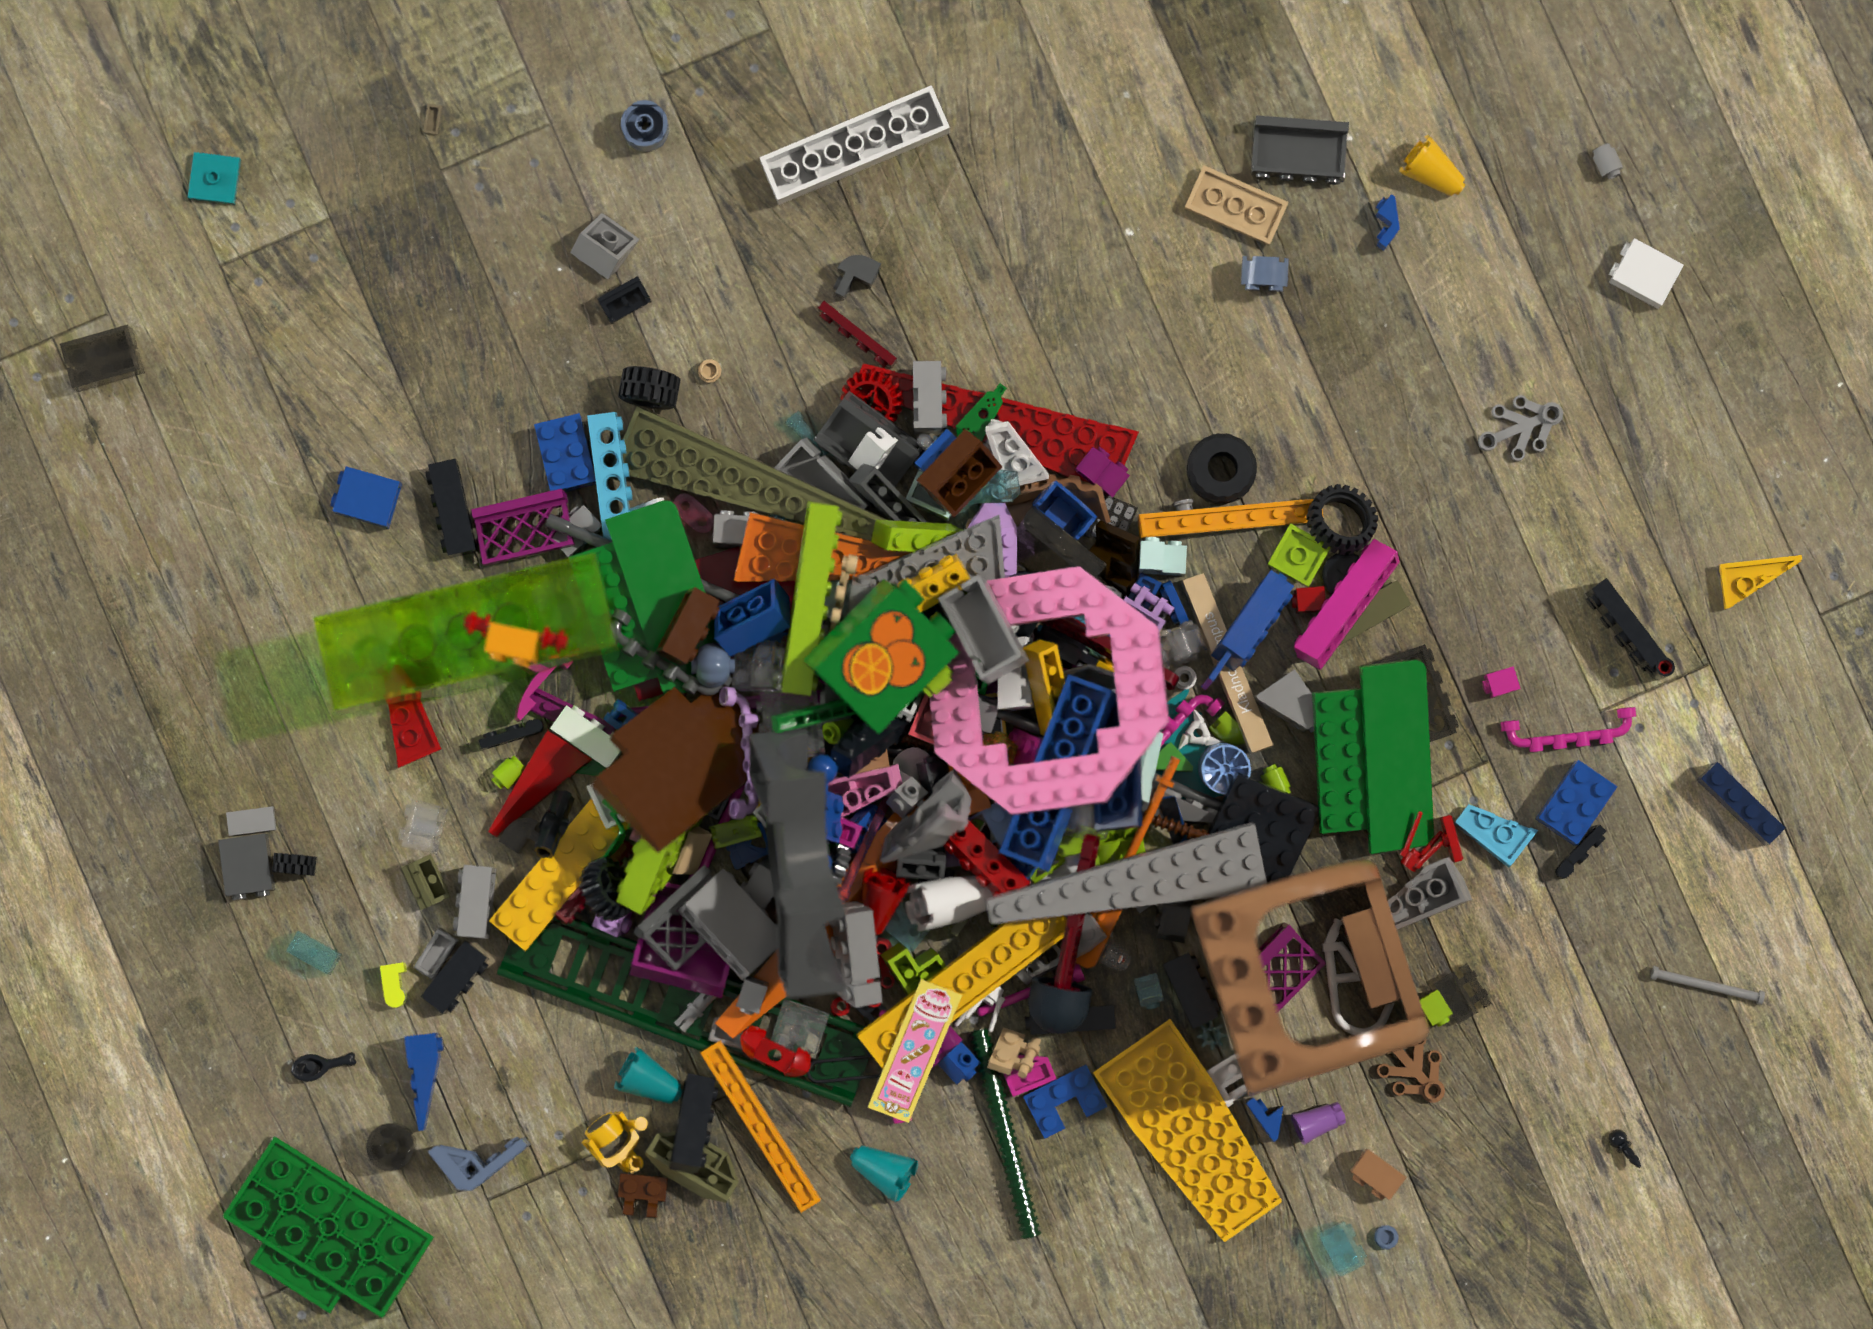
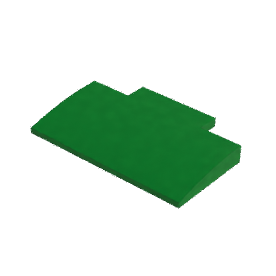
M275 1136L222 1216L262 1242V1245L250 1262L252 1265L330 1314L342 1295L345 1294L384 1319L434 1239V1236Z

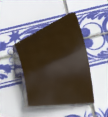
M1100 520L1096 525L1097 542L1086 553L1087 570L1100 578L1106 586L1113 585L1123 594L1122 599L1124 600L1125 597L1130 595V590L1136 581L1140 557V537Z

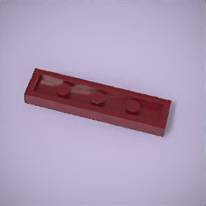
M823 301L820 304L818 311L821 313L819 317L829 325L833 322L839 327L837 331L847 339L852 337L857 341L856 346L864 353L871 352L876 356L874 360L883 368L888 366L892 369L897 362V358L827 302Z

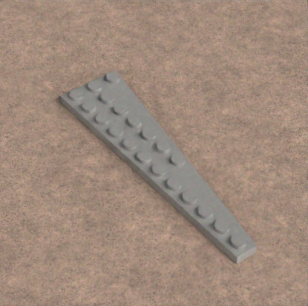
M1251 822L985 899L989 921L993 924L1231 896L1267 885L1256 826Z

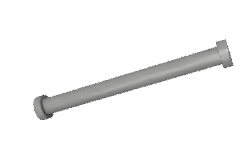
M1653 966L1651 971V980L1661 979L1756 1001L1758 1005L1763 1004L1765 991L1759 990V992L1659 970L1657 966Z

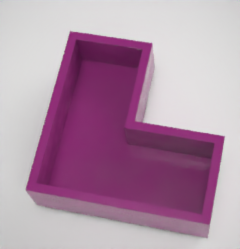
M667 882L662 891L658 890L654 895L655 900L646 910L644 920L681 886ZM672 915L669 918V927L682 928V916ZM686 920V928H692V925ZM655 931L650 935L656 943H665V931ZM669 932V944H682V932ZM686 932V945H696L698 943V936ZM641 938L638 939L630 975L722 998L730 966L706 942L674 972L649 944ZM669 948V957L675 963L682 958V949Z

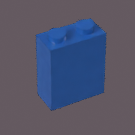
M346 466L345 470L340 471L337 484L340 487L338 493L333 494L330 505L333 507L332 511L338 515L389 529L402 483Z

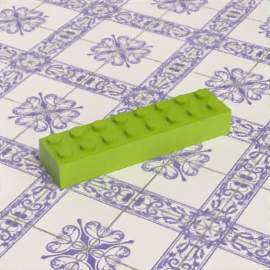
M807 502L790 627L780 683L782 692L811 696V691H816L818 677L814 675V671L803 659L824 639L825 630L821 628L822 620L827 619L828 606L824 605L825 596L830 597L832 585L828 581L829 573L834 572L835 559L831 558L832 549L837 550L839 535L835 534L836 525H841L842 512L838 511L839 507L837 505Z

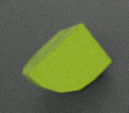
M1226 711L1208 728L1218 740L1224 741L1223 743H1229L1234 746L1245 743L1238 723Z

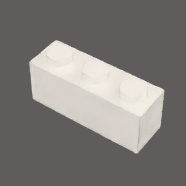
M566 705L550 729L604 767L608 768L616 762L622 752L609 740L614 732L608 735L603 731L604 725L594 718L591 722L583 717L585 712L575 705L572 708Z

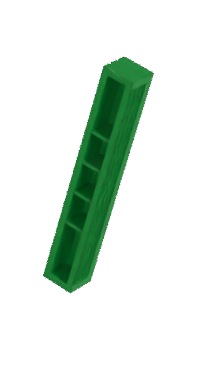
M841 699L771 716L773 731L781 733L854 715L855 713Z

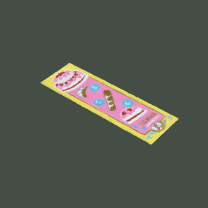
M922 979L920 980L868 1108L909 1123L960 1002L961 994Z

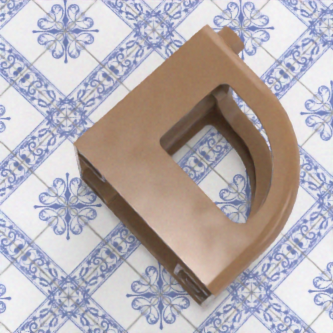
M1361 859L1324 867L1192 908L1191 917L1248 1097L1417 1045L1428 1037L1429 1025L1405 958L1379 870L1372 861ZM1365 885L1372 908L1342 917L1341 922L1369 1009L1402 1000L1408 1021L1322 1047L1302 1046L1294 1042L1285 1033L1281 1025L1256 946L1257 926L1264 915L1276 907L1339 889L1358 888Z

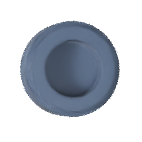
M1389 1225L1380 1226L1374 1234L1376 1244L1383 1249L1393 1248L1399 1239L1396 1229Z

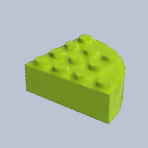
M702 819L659 853L641 837V840L639 839L633 848L635 853L633 860L631 859L625 868L626 878L618 886L617 892L619 896L616 902L642 914L655 900L654 895L658 890H663L674 874V866L688 833L695 827L700 826Z

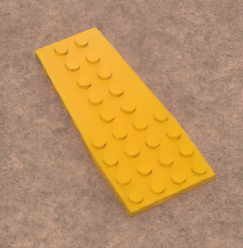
M1171 1019L1092 1072L1135 1135L1222 1241L1229 1240L1282 1202L1210 1075Z

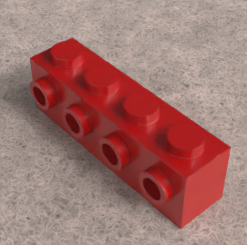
M968 819L967 826L962 831H956L943 845L948 853L954 854L959 859V863L965 870H970L976 876L977 882L982 887H987L992 892V896L1030 885V881L1003 854L999 853V850Z

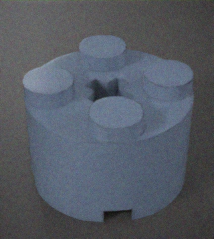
M640 100L631 104L623 113L621 129L629 146L639 151L649 152L664 145L669 134V123L665 112L660 106L652 101ZM644 122L649 124L647 130H642V127H640L644 125Z
M1242 256L1241 285H1245V290L1259 291L1260 286L1269 287L1268 291L1282 292L1283 287H1288L1289 258H1284V262H1279V257L1253 256L1252 261H1247V256Z

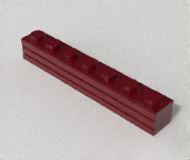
M624 839L619 849L606 859L612 858L614 862L618 861L621 867L624 858L628 859L633 853V846ZM579 887L555 913V918L565 926L568 923L571 924L576 919L575 915L577 912L581 913L585 908L586 899L581 896L583 890Z

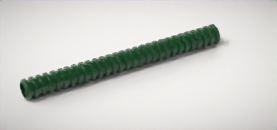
M984 1028L971 1032L969 1037L973 1039L971 1044H974L975 1047L973 1048V1051H976L974 1056L981 1062L978 1065L980 1067L978 1072L982 1074L980 1080L984 1082L982 1087H985L986 1090L984 1094H987L986 1102H989L987 1107L991 1109L989 1115L993 1117L991 1123L995 1125L993 1130H996L997 1133L995 1138L998 1137L997 1145H1000L998 1150L1002 1152L1000 1158L1004 1160L1002 1165L1006 1168L1004 1170V1173L1008 1176L1006 1181L1010 1183L1008 1188H1011L1009 1193L1013 1195L1011 1201L1015 1203V1206H1013L1014 1210L1017 1211L1015 1216L1019 1218L1017 1224L1021 1226L1019 1228V1231H1022L1023 1234L1021 1239H1029L1041 1234V1230H1038L1040 1225L1036 1223L1038 1217L1034 1215V1212H1036L1032 1207L1034 1202L1030 1200L1032 1194L1028 1192L1030 1191V1187H1027L1029 1182L1025 1180V1176H1027L1023 1172L1025 1167L1021 1165L1023 1159L1019 1157L1021 1151L1017 1149L1019 1144H1016L1015 1140H1017V1137H1014L1013 1134L1015 1129L1012 1130L1014 1125L1013 1122H1010L1012 1116L1008 1114V1111H1010L1006 1106L1008 1101L1004 1099L1006 1094H1003L1002 1091L1004 1086H1001L1003 1081L999 1079L1001 1074L988 1068V1063L993 1053L991 1048L993 1043H990L991 1036H988L989 1030Z

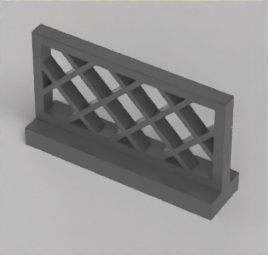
M705 865L634 931L635 935L639 939L643 938L674 972L706 943V940L695 929L686 928V919L677 911L713 878L709 874L711 871ZM672 915L682 916V928L669 927V918ZM655 931H665V943H656L650 935ZM669 932H682V944H669ZM686 932L698 933V943L696 945H686ZM669 948L682 949V958L677 963L669 957Z

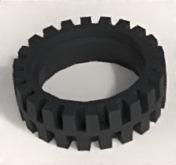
M1336 484L1334 487L1331 485L1321 490L1312 501L1306 515V520H1308L1307 527L1311 528L1309 533L1311 536L1317 535L1315 541L1317 543L1322 541L1324 549L1330 546V552L1336 553L1339 550L1341 555H1344L1346 552L1348 555L1353 554L1355 551L1358 552L1364 548L1373 537L1378 526V515H1375L1377 512L1376 508L1370 507L1372 501L1370 499L1365 501L1366 495L1363 492L1358 495V489L1356 488L1350 491L1349 485H1344L1341 488V484ZM1338 502L1352 508L1360 517L1363 526L1362 532L1354 537L1337 534L1325 523L1322 516L1323 506L1327 503Z

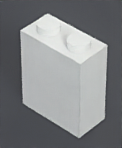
M1634 238L1631 243L1626 242L1622 248L1620 255L1623 258L1619 264L1615 262L1610 270L1609 275L1612 278L1609 283L1659 309L1684 265Z

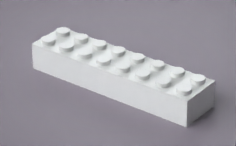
M931 85L760 157V162L778 205L947 135L950 133V127Z

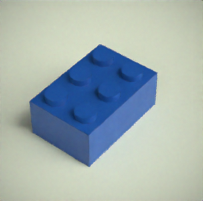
M580 413L534 424L550 491L563 489L564 492H569L596 485L594 465Z
M774 578L718 606L720 609L715 617V639L731 657L757 643L765 641L777 633L784 632L790 627L789 595Z
M1580 760L1574 761L1535 820L1573 846L1578 845L1617 786Z

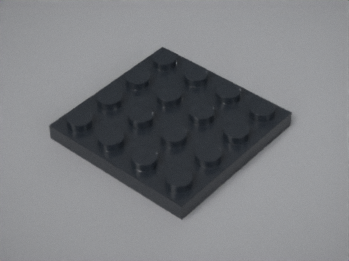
M1236 772L1208 833L1213 834L1247 823H1254L1267 884L1290 877L1319 816V807L1314 803Z

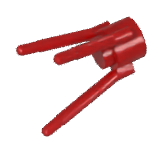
M1421 811L1418 812L1406 844L1399 853L1403 856L1400 862L1413 872L1420 869L1424 862L1443 845V842L1440 841L1431 849L1441 837V834H1443L1442 831H1439L1421 852L1414 847L1411 851L1409 850L1423 814Z

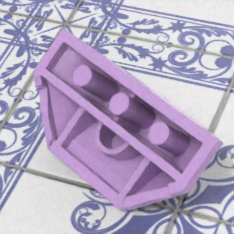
M982 503L980 510L967 528L999 515L1005 578L1017 574V526L1005 503Z

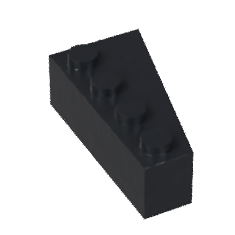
M918 711L915 712L911 722L906 720L907 716L903 715L900 718L897 715L880 734L876 733L858 717L832 748L830 758L836 763L837 772L850 778L870 764L874 757L877 755L880 757L884 754L888 747L901 742L903 737L909 734Z

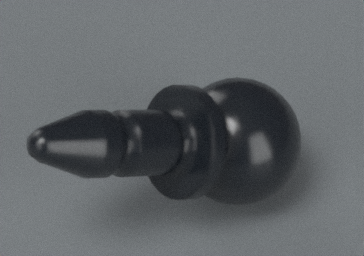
M1620 1129L1613 1130L1608 1138L1610 1145L1617 1148L1618 1153L1623 1152L1631 1164L1640 1168L1639 1157L1635 1155V1152L1630 1147L1632 1143L1627 1141L1626 1133Z

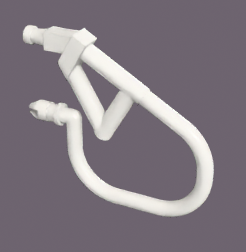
M1335 918L1322 944V952L1325 953L1333 1018L1341 1029L1355 1036L1382 1029L1390 1016L1395 1002L1386 1004L1379 1020L1368 1028H1357L1348 1024L1340 1013L1338 983L1360 981L1352 953L1343 941L1335 942L1342 925L1341 920ZM1334 951H1339L1352 969V973L1336 974Z

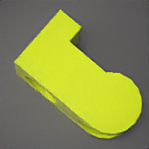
M406 963L380 966L386 1004L395 1008L402 1007L407 1001V994L402 988L401 973L407 972Z

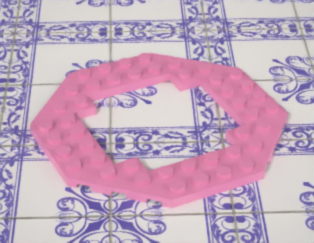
M1081 567L988 580L987 582L1011 626L1085 615L1088 638L1110 635L1120 727L1097 730L1099 754L1008 766L1006 744L983 746L976 669L971 662L973 659L968 656L957 633H955L948 640L959 651L947 664L954 673L951 676L953 681L939 694H934L930 697L935 753L1012 815L1107 802L1118 784L1122 783L1132 770V766L1140 756H1143L1153 743V739L1169 722L1159 628Z

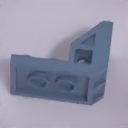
M515 1137L505 1145L506 1151L502 1154L496 1152L486 1160L487 1164L477 1152L445 1145H437L428 1153L458 1190L472 1191L529 1147L531 1143L526 1137L521 1139ZM471 1165L475 1167L472 1173L469 1170Z

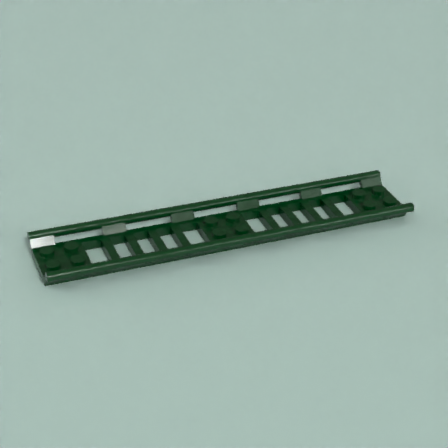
M555 917L552 919V920H555V921H557V922H560V921H559L557 918H555ZM575 919L571 924L568 923L567 925L587 932V936L550 922L526 952L510 940L503 961L496 974L698 1051H703L716 1043L708 1040L710 1033L704 1031L715 999L702 1012L704 1015L701 1018L698 1017L686 1030L687 1033L700 1037L699 1040L656 1025L655 1023L658 1021L681 1030L674 1021L688 1008V1003H693L701 993L670 985L658 1014L641 1007L651 980L643 978L633 1004L619 999L631 969L634 953L610 945V942L636 950L638 941L622 935L615 937L579 919ZM563 935L581 942L567 979L549 973ZM591 945L603 951L590 986L586 987L575 981L588 947ZM612 953L625 958L610 996L597 990ZM527 972L540 978L546 979L548 981L554 982L556 984L562 985L564 987H567V990H563L550 984L544 983L542 981L536 980L534 978L528 977L526 975H523V973ZM728 976L723 995L736 999L741 993L744 981ZM591 996L604 1002L610 1003L612 1005L618 1006L620 1008L626 1009L628 1011L634 1012L633 1016L622 1011L616 1010L614 1008L608 1007L606 1005L600 1004L598 1002L592 1001L589 998ZM787 997L778 1003L781 1006L787 1007L786 1010L774 1006L768 1011L779 1016L771 1038L776 1043L780 1041L787 1019L802 1024L792 1049L794 1052L798 1048L803 1047L809 1028H813L828 1034L818 1060L871 1055L856 1035L865 1026ZM764 1015L751 1024V1026L760 1027ZM809 1016H811L813 1018L819 1019L829 1024L846 1029L848 1031L853 1032V1035L815 1022L808 1018ZM725 1045L727 1048L745 1054L742 1049ZM776 1049L770 1050L768 1057L773 1061L780 1060L774 1057ZM729 1052L738 1066L850 1108L861 1082L860 1079L823 1083L833 1087L830 1090L798 1077L783 1075L784 1072L768 1064L763 1065ZM869 1058L817 1063L814 1072L810 1071V1075L815 1080L863 1076Z

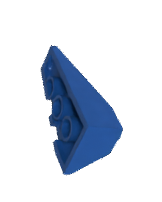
M438 1033L404 1037L408 1068L413 1069L414 1074H411L410 1082L413 1093H416L417 1097L414 1098V1107L418 1131L426 1130L441 1057L440 1051H444L443 1038L438 1037Z

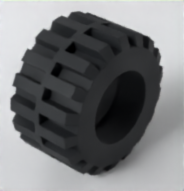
M642 366L626 367L622 372L618 397L626 403L659 410L673 409L676 407L681 379L673 373Z

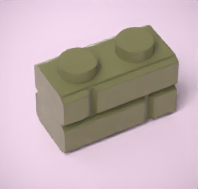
M431 854L401 868L414 897L417 899L420 910L451 897Z

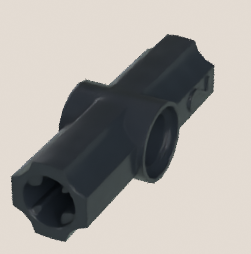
M557 790L554 793L550 806L540 821L539 829L541 830L533 850L541 858H552L554 856L559 840L569 825L568 816L575 798L572 797V793L566 790Z

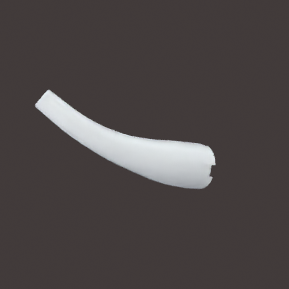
M1080 853L1065 857L1066 863L1036 884L1076 873ZM1053 861L1052 866L1057 864L1059 861ZM1037 870V875H1036V877H1038L1039 875H1041V874L1044 873L1045 871H1044V870ZM976 876L948 877L910 885L907 892L910 893V901L905 902V908L910 923L917 924L919 926L918 931H925L958 923L987 911L985 899L993 896L987 887L984 888L977 882ZM1029 879V881H1030V885H1029V886L1035 885V884L1032 882V880Z

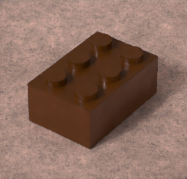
M964 429L922 473L917 481L941 508L955 517L1003 466L978 438Z
M696 587L687 590L655 653L679 666L687 664L689 661L692 662L698 652V649L695 648L700 640L703 641L709 631V628L706 627L711 619L714 620L719 612L720 607L717 605L720 600Z

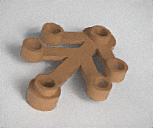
M1426 1039L1421 1044L1414 1045L1413 1060L1403 1049L1393 1052L1405 1067H1392L1387 1064L1377 1066L1376 1073L1379 1077H1415L1421 1084L1405 1085V1083L1397 1081L1392 1085V1092L1395 1095L1418 1094L1422 1095L1426 1101L1435 1103L1440 1101L1445 1094L1444 1085L1438 1080L1439 1063L1442 1060V1055L1439 1051L1432 1050L1427 1055V1060L1430 1063L1429 1078L1422 1072L1423 1048ZM1432 1053L1438 1054V1061L1433 1062L1430 1056ZM1382 1066L1388 1069L1386 1075H1381L1379 1072ZM1397 1084L1403 1085L1404 1089L1401 1093L1395 1091ZM1431 1086L1437 1089L1435 1095H1430L1428 1092Z

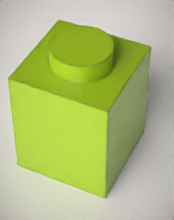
M1438 989L1419 999L1430 1026L1436 1024L1437 1027H1440L1450 1021L1448 1016L1453 1013Z

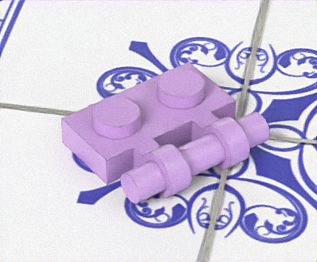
M1134 583L1130 591L1136 594L1137 597L1134 601L1125 597L1124 601L1159 628L1160 633L1166 623L1165 620L1159 617L1160 613L1163 611L1171 615L1175 607L1168 604V600L1162 597L1160 599L1152 594L1149 588L1141 587ZM1144 600L1155 606L1152 612L1141 606Z

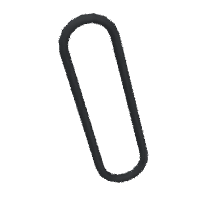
M861 1055L841 1058L820 1059L812 1061L810 1069L814 1064L817 1063L867 1059L874 1057L872 1055ZM810 1069L806 1073L809 1080L814 1083L879 1078L882 1074L815 1080L810 1075Z

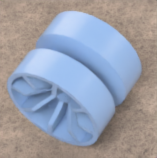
M1222 742L1209 746L1203 751L1198 761V773L1202 782L1219 794H1226L1236 772L1248 777L1251 775V764L1247 755L1241 749L1229 743Z

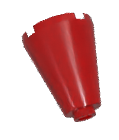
M869 868L865 870L862 879L861 904L873 910L875 936L883 933L908 892L910 885L909 882L907 884L904 882L905 878L896 877L895 871L881 868L880 872L873 871L874 868Z

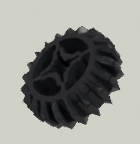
M605 857L588 863L581 871L582 876L579 877L581 882L579 888L583 890L581 896L585 897V904H589L591 907L590 911H595L597 918L602 917L605 921H614L627 916L631 909L616 902L619 896L617 892L618 886L623 879L625 880L627 875L625 867H620L618 861L614 862L612 858L606 859Z

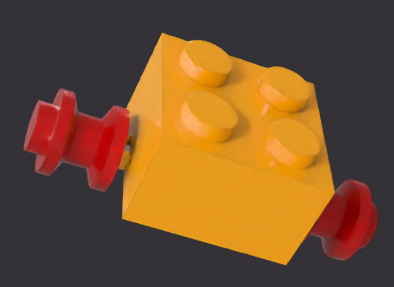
M472 611L470 615L466 614L464 629H467V634L472 635L474 631L481 632L482 637L487 638L485 652L494 661L506 663V660L510 659L514 660L513 663L515 665L530 668V664H537L540 646L541 650H545L548 646L555 647L556 653H561L562 649L566 650L569 636L565 635V630L563 629L558 633L550 631L549 626H545L544 632L539 634L538 632L495 624L491 622V614H487L485 618L477 617L476 611Z

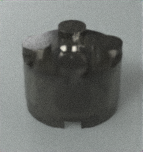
M399 1123L380 1125L370 1133L366 1142V1151L371 1163L384 1171H395L406 1167L413 1160L417 1149L414 1134L409 1128ZM394 1141V1146L397 1149L389 1153V1147L386 1144Z

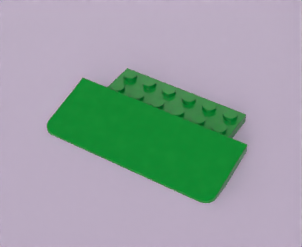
M664 500L605 519L612 543L569 557L613 691L658 677L663 694H666L674 687L681 694L686 692L682 689L683 682L675 679L674 682L666 680L662 677L664 671L655 666L654 670H651L642 665L643 658L637 654L633 658L625 655L621 651L623 646L614 639L611 630L614 621L611 619V615L617 608L624 611L632 619L627 627L621 626V633L627 638L635 640L645 649L655 653L687 590L696 587L705 592L678 509L673 502ZM711 619L706 627L709 628V631L704 640H700L697 643L696 649L707 643H718L715 639V619ZM660 656L668 663L679 667L686 674L697 678V674H692V662L689 661V663L679 666Z
M1403 660L1359 666L1360 688L1312 692L1319 832L1324 834L1368 829L1369 853L1375 854L1401 850L1406 844L1418 812L1421 811L1423 814L1410 848L1426 846L1434 837L1426 667L1419 660Z

